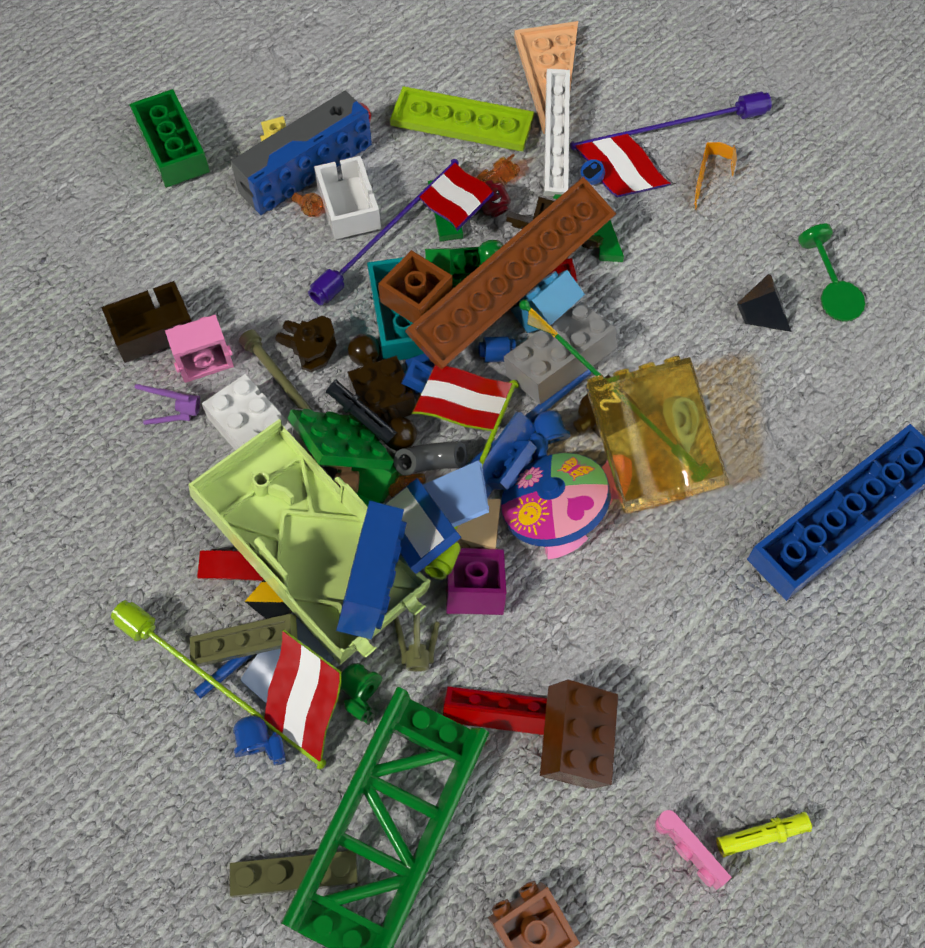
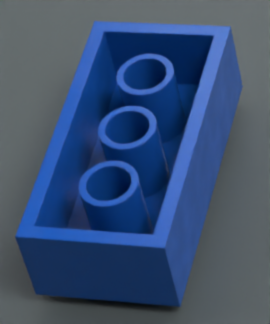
M369 501L336 631L372 640L375 628L381 630L390 602V589H392L396 575L394 570L402 546H400L407 524V522L402 521L404 509Z

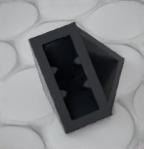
M767 274L737 303L744 323L792 332L773 277Z

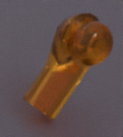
M425 474L398 476L393 484L389 486V495L393 498L416 478L423 485L426 484Z

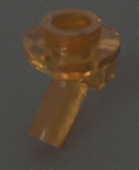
M294 193L292 196V201L300 205L301 211L305 215L315 217L321 213L323 201L318 194L307 193L302 196Z

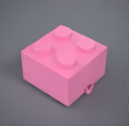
M216 314L165 330L176 361L174 363L176 371L181 373L185 383L234 367L230 357L233 355L229 345H226Z

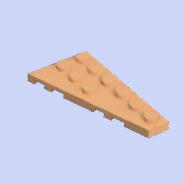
M578 21L514 31V38L543 134H545L547 69L570 70L571 89Z

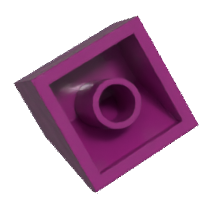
M461 548L452 572L446 578V614L503 615L507 594L504 549Z

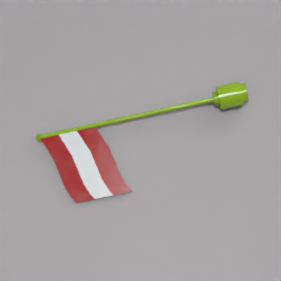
M435 365L412 414L434 416L464 427L491 431L480 457L483 467L514 389L518 388L519 384L516 380H511L510 382L492 380L458 368L445 366L441 369L438 365ZM455 542L425 567V572L433 578L445 579L452 572L461 550L460 545Z
M124 600L114 608L111 613L114 625L133 640L140 641L141 639L146 640L151 637L251 715L263 719L268 728L276 732L286 742L317 764V769H323L326 766L323 752L327 729L339 697L341 686L340 670L290 633L283 630L280 656L268 689L265 716H263L155 634V618L136 603H129L127 600Z

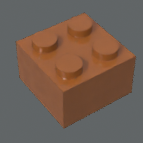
M412 250L378 284L380 302L412 323L453 289L452 275Z

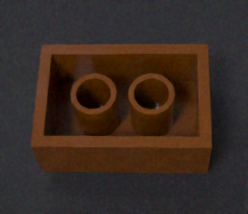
M569 679L548 686L540 766L541 777L588 789L612 785L618 694Z

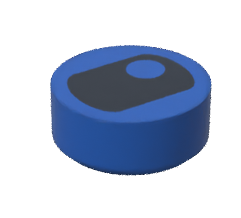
M588 160L581 167V176H584L591 185L598 184L605 176L604 166L599 160Z

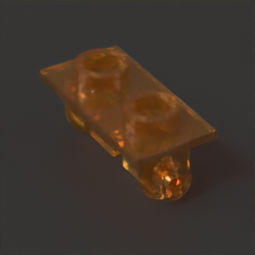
M514 154L507 159L503 156L494 163L492 170L488 171V169H485L476 178L483 182L492 180L493 183L500 182V178L506 185L519 175L520 167L516 163L513 164L511 162L515 156Z

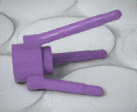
M135 384L134 386L138 390L176 399L175 410L180 412L179 415L144 420V425L179 420L190 421L191 416H198L199 395L182 394Z

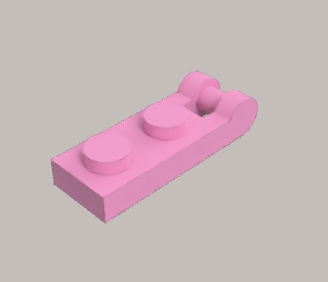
M665 810L655 821L656 830L661 834H668L677 844L675 849L684 860H691L699 869L697 871L698 876L708 887L713 885L717 890L732 878L675 812Z

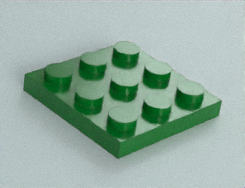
M310 409L290 410L288 420L319 465L391 469L394 460L386 448L380 443L375 434L352 414L342 415L332 411H327L326 413L314 412Z

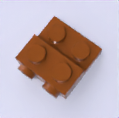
M535 881L526 883L519 889V897L511 902L508 899L498 902L492 908L493 914L488 917L505 948H575L580 944L549 888L542 882L538 884Z

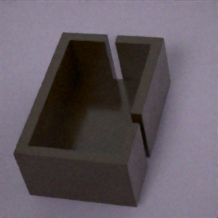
M175 281L153 288L160 305L159 308L155 309L148 290L101 307L124 363L169 347L165 330L192 322Z

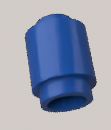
M508 336L484 337L483 342L478 344L479 358H483L484 363L504 362V356L516 348L515 339H509Z

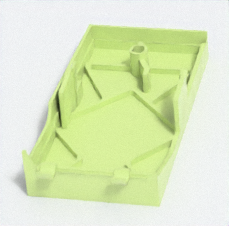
M278 419L189 483L190 496L339 665L356 651L366 658L377 649L369 643L370 639L339 632L336 629L368 507L348 484L340 477H336L335 481L341 486L339 487L282 426L281 420ZM401 555L395 566L394 571H396L392 589H390V602L381 630L406 609L411 614L417 615L426 607L416 598H420L428 591L431 581L420 572L415 574ZM375 628L373 637L381 630Z

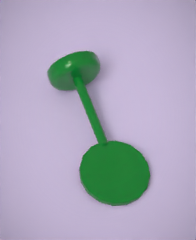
M827 223L815 225L801 233L798 237V242L805 249L817 247L832 281L822 291L820 299L822 308L826 314L841 322L853 321L864 311V295L852 283L838 281L823 246L832 237L833 230L830 224Z

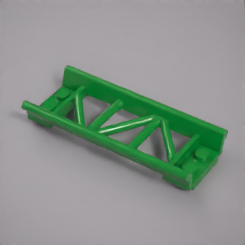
M397 687L281 924L326 948H394L489 736V732L483 728L469 729L411 700L408 691ZM393 733L429 750V752L379 764ZM444 760L455 763L436 806L379 778ZM377 791L430 818L414 855L411 854ZM363 795H365L400 860L345 833ZM339 846L398 874L397 876L325 896L316 893ZM397 890L381 926L340 906Z

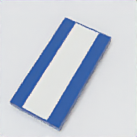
M418 478L385 503V505L404 509L402 521L407 522L400 543V546H402L400 553L415 574L420 572L461 538Z

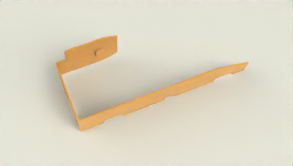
M722 142L706 143L696 185L695 210L708 156L720 155L731 159V172L733 176L737 161L735 145L731 147Z

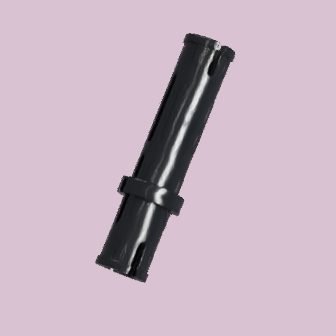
M337 379L327 388L326 393L343 406L342 410L344 412H350L388 445L397 432L360 401L358 394L353 395Z

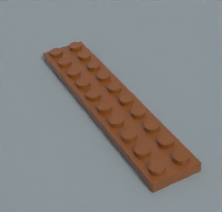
M583 176L409 326L405 332L435 365L443 369L616 215V212Z

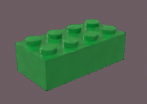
M173 89L129 104L137 127L166 188L210 172L205 153Z

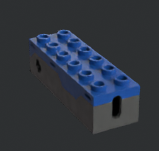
M345 90L232 159L230 162L239 194L260 215H263L316 181L314 166L335 162L336 167L340 166V160L352 158L361 151H365L372 145L370 132L371 112L365 104L357 102Z

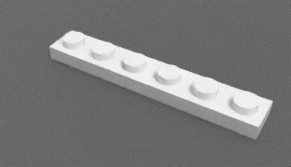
M547 69L544 196L554 197L555 194L562 195L568 190L570 70Z

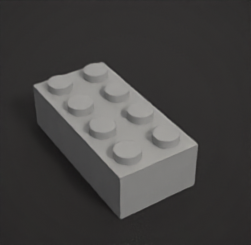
M583 302L576 304L550 325L592 366L617 349L616 327ZM542 330L504 356L506 376L510 380H516L519 384L518 387L540 405L588 370L555 337Z

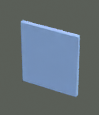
M480 460L423 485L454 527L489 513Z

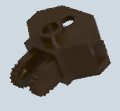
M321 315L308 322L302 320L300 324L291 320L284 321L283 329L292 333L293 336L280 332L275 337L276 341L285 347L293 349L294 354L299 356L303 370L314 372L325 367L337 347L331 319Z

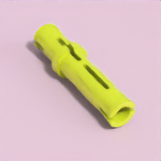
M806 812L782 819L775 817L769 823L722 837H716V844L722 858H725L729 855L776 841L784 843L787 841V838L812 832V824Z

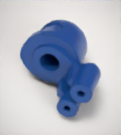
M544 411L534 421L536 433L531 434L529 439L537 447L532 454L533 461L548 455V444L566 440L571 436L569 430H566L561 414L557 411Z
M247 716L236 722L233 728L237 745L234 749L235 757L266 751L269 759L273 760L275 766L286 763L282 737L273 732L269 738L268 729L263 719L257 716Z

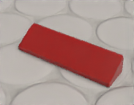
M447 686L443 716L461 725L544 735L547 698Z

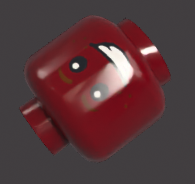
M492 180L484 182L491 188L494 195L481 207L483 214L486 216L491 215L492 218H495L507 212L511 199L503 183H493Z

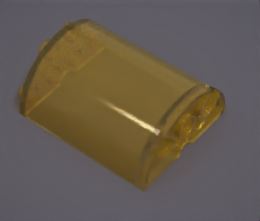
M674 356L665 359L664 364L655 366L654 362L639 366V370L630 372L627 368L614 372L613 377L604 379L603 375L587 379L588 383L585 387L624 515L665 505L730 485L690 357L680 359V356Z

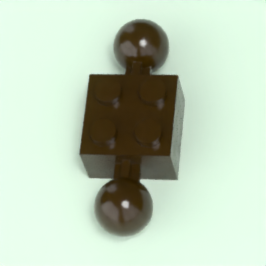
M370 334L356 335L348 345V355L356 365L363 367L347 372L351 392L353 395L358 394L360 401L397 432L387 445L389 448L398 451L411 447L416 440L417 431L414 424L404 417L412 415L415 408V397L410 387L401 384L405 374L397 355L377 362L381 353L378 340Z

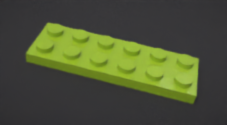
M402 86L390 118V125L523 152L534 119V111Z

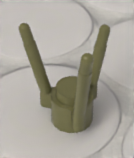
M420 612L417 615H413L414 644L409 645V650L407 651L399 617H396L394 624L402 654V664L406 665V670L420 672L429 670V664L434 663V650L440 623L438 621L434 623L429 647L426 650V645L420 644Z

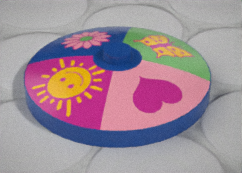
M558 453L534 460L522 468L517 475L516 483L508 490H504L501 499L503 518L514 536L531 545L553 547L578 540L592 531L602 521L609 508L611 489L604 470L595 461L579 454Z

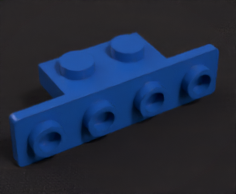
M522 412L514 414L491 446L482 469L487 498L493 490H508L516 483L517 475L522 468L527 466L532 460V454L537 448L531 441H528L531 434L535 432L534 424Z

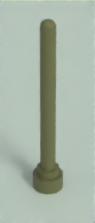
M254 329L244 332L239 338L241 346L246 351L257 356L297 408L312 410L263 349L262 338Z

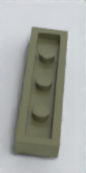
M286 614L190 637V660L200 667L281 649L283 630L297 639L296 616Z
M352 851L336 852L318 889L358 885L357 854ZM315 854L230 863V896L234 898L297 891Z

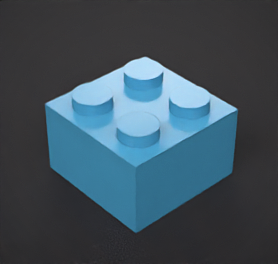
M568 270L561 273L554 271L537 284L534 289L528 292L510 310L526 332L530 333L539 329L527 325L528 312L519 307V303L522 300H527L530 303V307L549 325H552L585 294Z

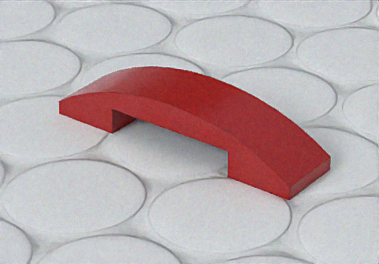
M200 551L197 579L264 580L239 551Z

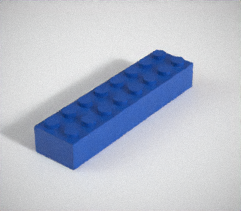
M909 424L755 545L747 560L787 601L925 489V437Z

